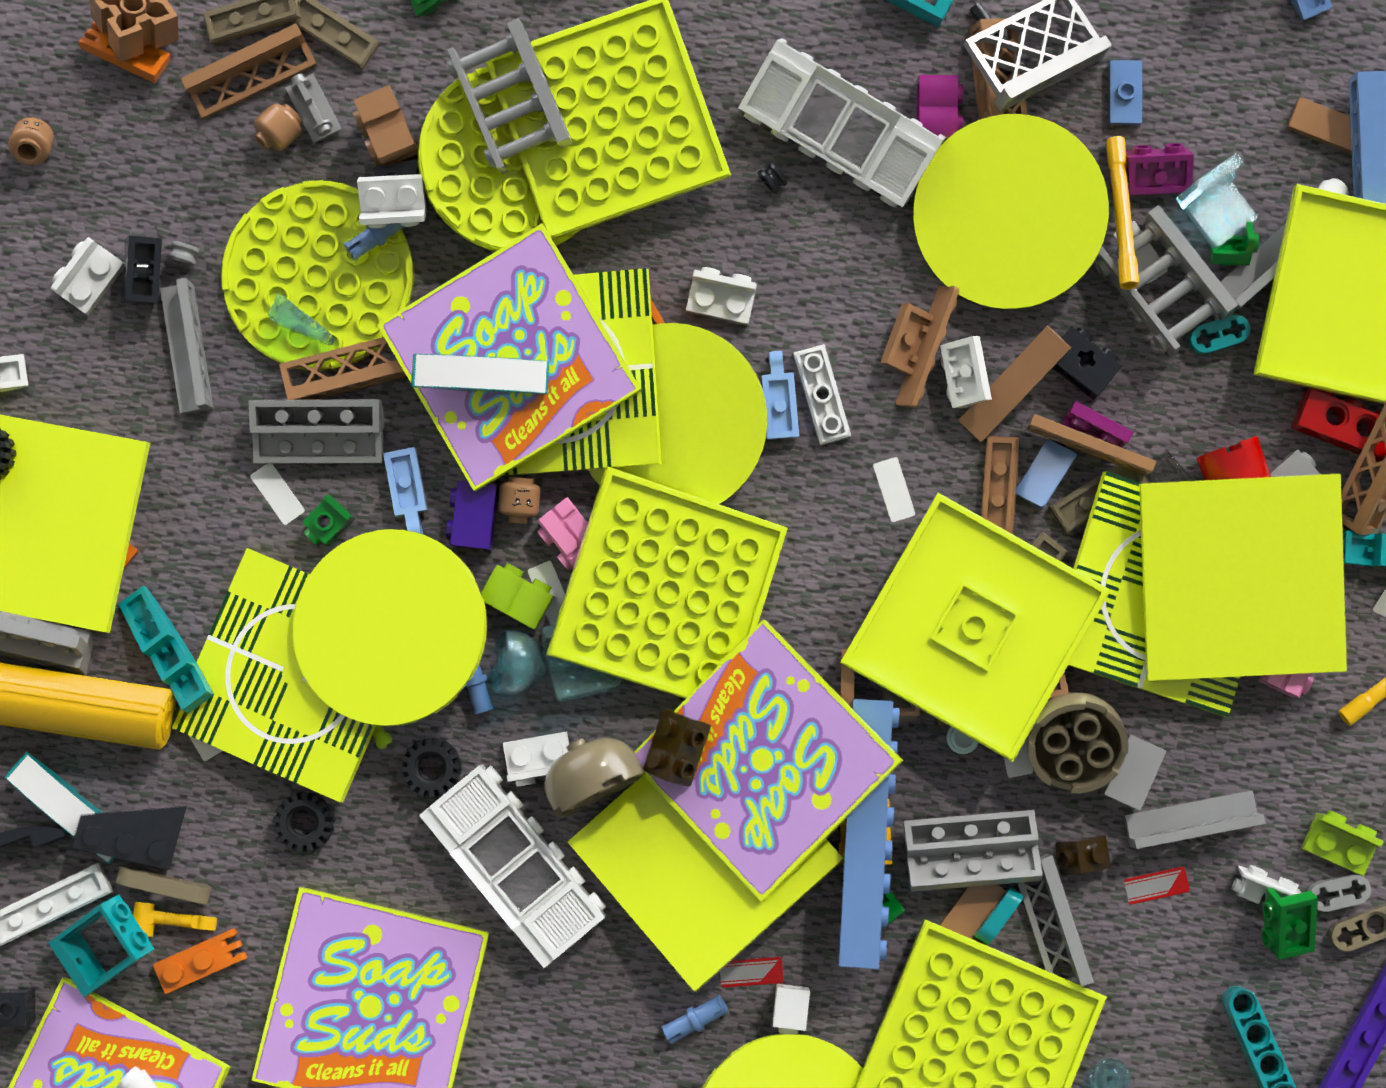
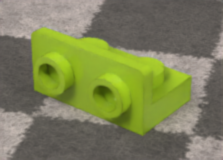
M1328 810L1327 815L1316 813L1301 849L1353 873L1364 876L1376 847H1382L1384 843L1383 840L1375 837L1377 831L1358 824L1357 828L1345 824L1346 817Z

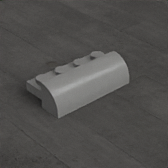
M380 399L249 400V428L253 441V463L384 462L383 429L385 424L383 405Z
M0 611V656L86 676L93 648L91 631Z
M1034 810L908 820L903 823L905 860L911 892L1042 881L1043 873L1038 849L1039 837Z

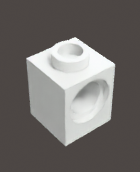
M776 984L772 1025L779 1028V1033L798 1034V1030L806 1031L810 997L809 987Z

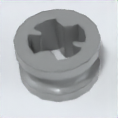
M179 241L171 242L173 251L168 252V258L185 264L196 265L194 256L199 254V248Z

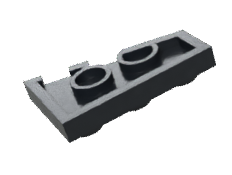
M187 806L80 814L71 847L169 870Z

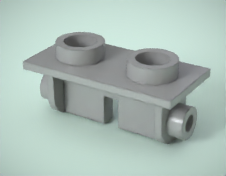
M297 74L292 77L291 81L293 84L285 87L313 143L315 144L342 130L314 74L305 78L303 74Z

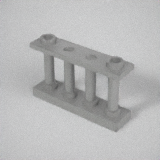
M519 18L507 23L511 33L505 35L506 39L468 56L460 58L458 52L453 47L447 49L451 58L446 61L453 79H460L487 143L488 149L484 150L486 159L491 168L497 167L502 174L508 172L504 159L545 141H557L561 149L573 144L532 44ZM512 51L516 53L519 51L523 63L518 65V69L475 88L472 87L466 73L467 70ZM521 81L526 83L532 82L536 92L531 94L530 99L485 118L478 100ZM537 110L538 113L544 111L548 120L547 123L543 124L544 128L498 148L491 132L492 129Z
M1158 205L1148 212L1145 220L1147 224L1145 225L1146 229L1133 238L1134 250L1136 252L1152 240H1159L1166 248L1165 255L1139 272L1140 285L1137 288L1130 290L1120 288L1117 266L1119 258L1118 249L1109 255L1101 247L1093 264L1103 278L1108 277L1151 331L1154 335L1152 339L1156 347L1162 353L1167 352L1172 358L1181 347L1176 341L1212 314L1214 316L1219 315L1224 321L1234 314L1238 304ZM1171 265H1179L1186 274L1184 276L1185 279L1148 305L1137 290ZM1192 289L1194 291L1199 290L1206 299L1204 300L1205 304L1168 330L1157 317V314Z

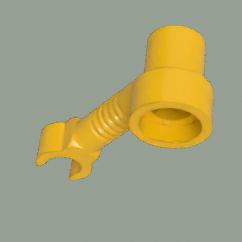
M135 902L133 916L148 937H153L155 924L216 930V917L154 911L155 904Z

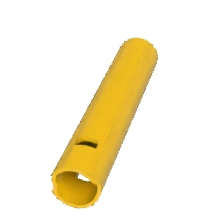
M0 663V725L161 750L168 742L171 734L172 718L175 712V696L171 689Z

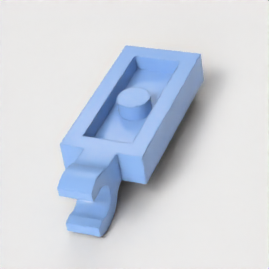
M782 351L769 352L771 374L761 376L762 389L767 406V440L798 438L799 426L794 372L784 373Z
M412 447L383 453L395 517L405 516L407 531L424 535L419 513L427 512L428 507L417 449Z

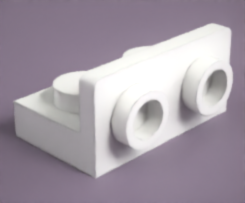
M421 174L358 177L357 186L361 211L359 216L360 225H368L370 228H382L388 224L400 223L401 226L411 227L425 220L427 206Z
M88 237L84 242L81 241L76 245L71 254L73 258L67 266L60 268L56 272L50 289L89 316L122 272L124 262Z
M702 267L701 271L694 270L686 312L748 326L757 283L751 282V277L742 274H733L732 278L722 276L720 271L714 268Z
M971 336L940 345L942 353L941 365L945 371L948 384L947 397L951 402L952 408H970L973 404L992 400L980 336Z
M567 731L504 742L503 748L508 772L507 781H515L516 787L535 784V777L546 775L550 766L559 757L568 752L566 748L569 745Z

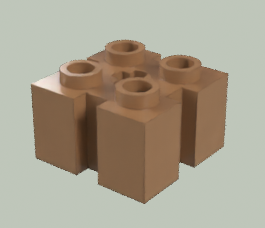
M89 0L91 17L102 34L108 33V44L120 62L144 54L143 46L151 44L157 49L178 41V15L168 0Z
M390 85L354 99L357 110L352 112L364 138H370L364 142L376 167L418 159V148Z

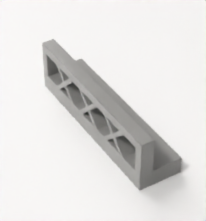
M1286 223L1258 248L1257 253H1252L1250 265H1238L1221 281V284L1238 304L1235 311L1274 278Z
M187 278L176 279L177 285L160 288L179 411L182 415L214 409L194 284Z
M1253 790L1123 815L1129 847L1135 849L1266 824L1264 814L1257 813Z
M1046 854L1040 856L1043 877L1037 888L1034 889L1024 882L1017 883L1019 892L1023 895L1022 901L1044 969L1054 974L1053 969L1060 958L1070 963L1074 977L1067 980L1080 986L1094 983L1053 855ZM1043 885H1045L1048 896L1040 892ZM1026 889L1034 892L1031 900L1029 899ZM1038 895L1049 900L1052 906L1046 921L1036 916L1032 908ZM1054 916L1058 927L1051 924V921ZM1037 920L1044 924L1041 932ZM1048 927L1059 931L1061 934L1062 942L1057 952L1044 945L1043 937ZM1064 947L1066 949L1068 958L1061 955ZM1047 952H1049V953H1051V954L1054 955V957H1053L1051 963H1050V960H1049V957H1048Z

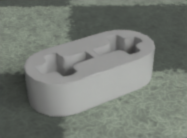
M1348 874L1317 881L1311 884L1307 890L1312 891L1315 895L1320 894V888L1326 892L1335 891L1336 896L1326 898L1325 905L1318 901L1317 910L1327 912L1366 902L1371 894V885L1363 876ZM1353 880L1355 884L1362 886V890L1357 892L1358 897L1356 898L1353 894H1342L1343 889L1352 887L1351 881Z

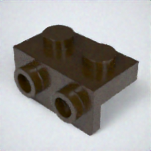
M663 708L643 770L665 781L690 787L711 725Z

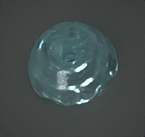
M1113 1058L1103 1059L1097 1062L1090 1072L1091 1088H1128L1131 1082V1074L1121 1061ZM1108 1076H1112L1111 1082L1107 1081Z

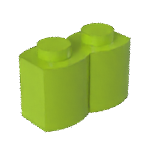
M506 563L504 568L496 565L481 592L484 602L528 627L538 630L556 597L549 593L552 587L536 578L533 583L521 578L524 571L509 563Z

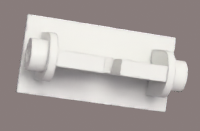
M1238 865L1237 869L1242 878H1236L1232 885V890L1236 891L1237 896L1258 904L1263 893H1266V889L1274 888L1280 897L1301 893L1298 889L1299 885L1283 877H1280L1279 881L1269 878L1265 870L1253 865H1249L1248 869Z

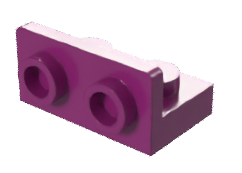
M1169 143L1165 145L1164 149H1152L1150 145H1135L1133 150H1126L1129 195L1193 192L1194 154L1188 148H1185L1184 144Z
M1078 401L1070 406L1061 422L1064 426L1121 448L1128 444L1134 433Z

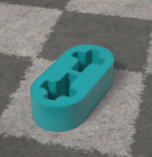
M1231 315L1224 321L1218 319L1202 324L1190 333L1188 339L1189 346L1193 352L1199 355H1207L1236 346L1248 338L1251 331L1250 324L1246 318L1240 315ZM1231 322L1235 326H1241L1242 328L1238 338L1234 334L1223 336L1222 331L1230 328ZM1200 332H1203L1205 336L1216 335V339L1208 343V348H1205V345L1202 343H1197L1196 339L1201 336Z
M1008 886L1005 889L1004 895L973 935L985 945H989L1023 899V895L1012 886Z

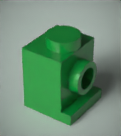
M327 494L323 498L324 500L302 522L307 527L303 533L317 546L321 542L330 546L356 519L335 498ZM323 516H328L330 524L322 528L319 521Z

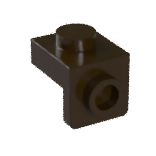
M1106 835L1074 841H1061L1055 844L1056 858L1061 875L1084 874L1111 868Z

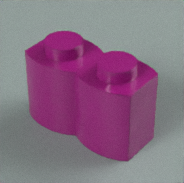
M919 75L917 79L916 120L923 124L922 127L937 136L940 134L945 136L944 142L964 126L963 116H958V103L962 104L964 97L963 84H958V75Z

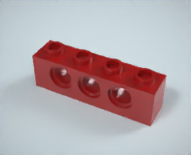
M1310 389L1304 392L1291 429L1360 455L1381 411L1377 410L1374 413L1363 409L1365 406L1363 403L1353 399L1340 400L1333 397L1334 393L1317 389ZM1327 410L1336 412L1338 415L1337 425H1332L1327 421ZM1358 421L1364 422L1367 425V437H1363L1357 432L1356 426ZM1384 442L1377 444L1373 451L1376 462L1384 461L1386 457Z

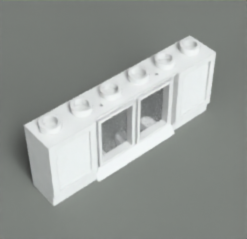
M776 40L738 107L745 112L744 117L757 125L764 123L771 127V133L783 141L787 142L790 138L800 144L798 149L807 156L815 158L818 155L827 161L825 166L840 175H842L843 171L854 177L852 182L866 191H869L871 188L880 193V199L886 204L895 208L897 205L904 207L946 137L941 134L937 136L922 127L923 124L914 118L909 119L897 112L893 105L887 102L882 103L869 95L868 91L859 85L854 86L840 77L841 74L835 70L824 68L813 61L814 58L804 52L800 53L786 45V40Z
M481 764L419 816L511 930L515 932L541 966L545 968L605 918L606 914L603 909L606 908V905L595 892L590 895L582 886L586 881L574 866L571 869L567 868L561 860L565 857L561 849L553 841L548 844L540 835L544 829L533 816L528 819L520 810L524 805L514 792L510 791L507 794L499 785L503 779L491 765L486 769Z

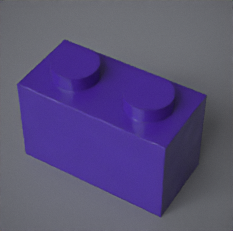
M458 481L457 488L451 489L450 507H454L453 520H448L446 527V539H451V546L492 551L499 487L497 485L488 484L478 491H473L469 482Z

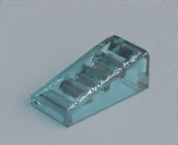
M276 295L268 314L273 323L329 346L333 345L335 339L328 330L284 296Z

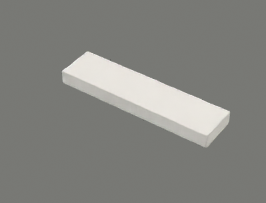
M96 863L1 909L0 946L114 892L101 863Z

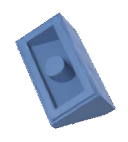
M1047 439L1018 484L1016 495L1037 509L1042 510L1077 454Z

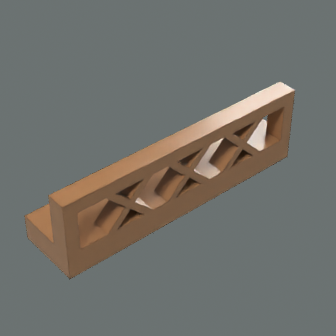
M1008 18L980 19L968 29L969 38ZM1007 28L1008 41L1018 44L1017 31ZM983 41L976 44L982 54L993 57L995 45ZM1000 47L998 59L1003 56L1008 62L1014 64L1016 52ZM972 59L979 120L1004 113L1016 114V110L1017 114L1027 115L1026 99L1012 108L1002 112L999 111L994 103L997 96ZM998 67L995 69V75L1002 84L1010 81L1012 72L1006 77Z
M293 24L186 75L181 80L185 89L191 95L201 118L205 120L318 65L298 25ZM301 46L308 61L297 66L285 63L289 52ZM282 56L280 61L276 60L275 58ZM267 62L278 65L275 76L268 80L257 77L260 66ZM283 67L289 69L282 73ZM253 69L252 74L246 73ZM242 76L249 79L246 90L239 94L229 91L232 79ZM255 81L260 83L253 86ZM210 89L220 92L217 104L205 109L199 95ZM226 95L232 96L225 100Z
M384 337L279 364L288 400H320L407 376L398 360L390 361L381 356L388 345ZM379 347L377 352L371 350L373 348ZM365 351L374 356L366 368L358 369L350 364L357 352ZM348 355L345 361L339 358ZM334 359L342 364L335 376L327 377L319 372L326 360ZM378 360L384 362L382 364L375 365ZM317 363L314 369L308 366ZM303 367L311 372L304 384L292 386L289 370ZM347 367L353 370L351 372L344 373ZM316 375L322 378L320 380L313 381Z
M1386 403L1341 492L1342 524L1359 535L1377 534L1386 518V457L1384 461L1376 463L1373 452L1379 443L1384 442L1386 447ZM1370 471L1372 484L1369 490L1362 492L1359 479L1362 473ZM1356 499L1358 512L1353 520L1343 514L1348 501Z

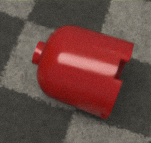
M1258 436L1230 446V452L1228 453L1225 447L1196 458L1204 480L1271 477Z

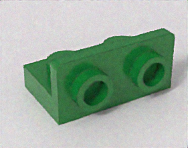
M1274 888L1266 889L1265 902L1262 904L1265 918L1264 929L1261 930V938L1265 947L1270 948L1278 960L1315 952L1318 898L1312 891L1280 897Z

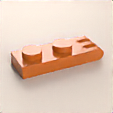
M94 21L91 24V28L85 32V37H82L78 42V46L84 51L153 83H156L171 62L170 53L160 48L155 49L151 44L143 46L144 54L120 62L108 44V33L102 34Z
M233 928L152 964L164 993H170L248 958L245 952L238 953L234 957L231 953L232 950L243 946L240 940L229 945L227 944L226 939L234 937L237 934L236 929Z

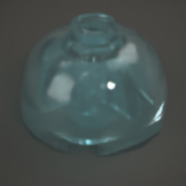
M502 630L495 650L500 651L497 663L492 665V690L498 694L520 695L528 692L536 684L538 677L544 676L546 659L541 658L540 647L535 639L528 634Z

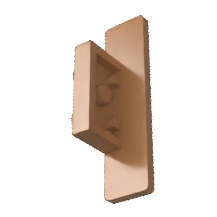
M939 286L929 313L909 303H902L880 363L905 374L896 405L916 408L917 404L921 401L928 374L935 365V355L939 344L945 338L946 325L950 314L956 308L959 288L955 286H950V288Z

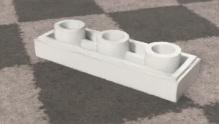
M822 344L794 352V359L820 446L851 437L825 345ZM824 389L827 391L828 397L820 399L817 397L816 392Z

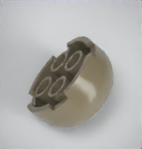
M1079 692L1062 694L1047 701L1026 738L1030 763L1037 776L1048 786L1053 785L1061 789L1070 790L1071 793L1091 792L1111 782L1119 774L1118 770L1126 754H1128L1129 747L1127 734L1118 713L1101 698Z
M583 738L566 747L568 752L559 757L550 766L545 778V793L556 818L559 819L579 812L581 806L587 807L618 793L638 781L637 776L641 777L645 775V772L635 752L626 743L615 738H598L585 742Z

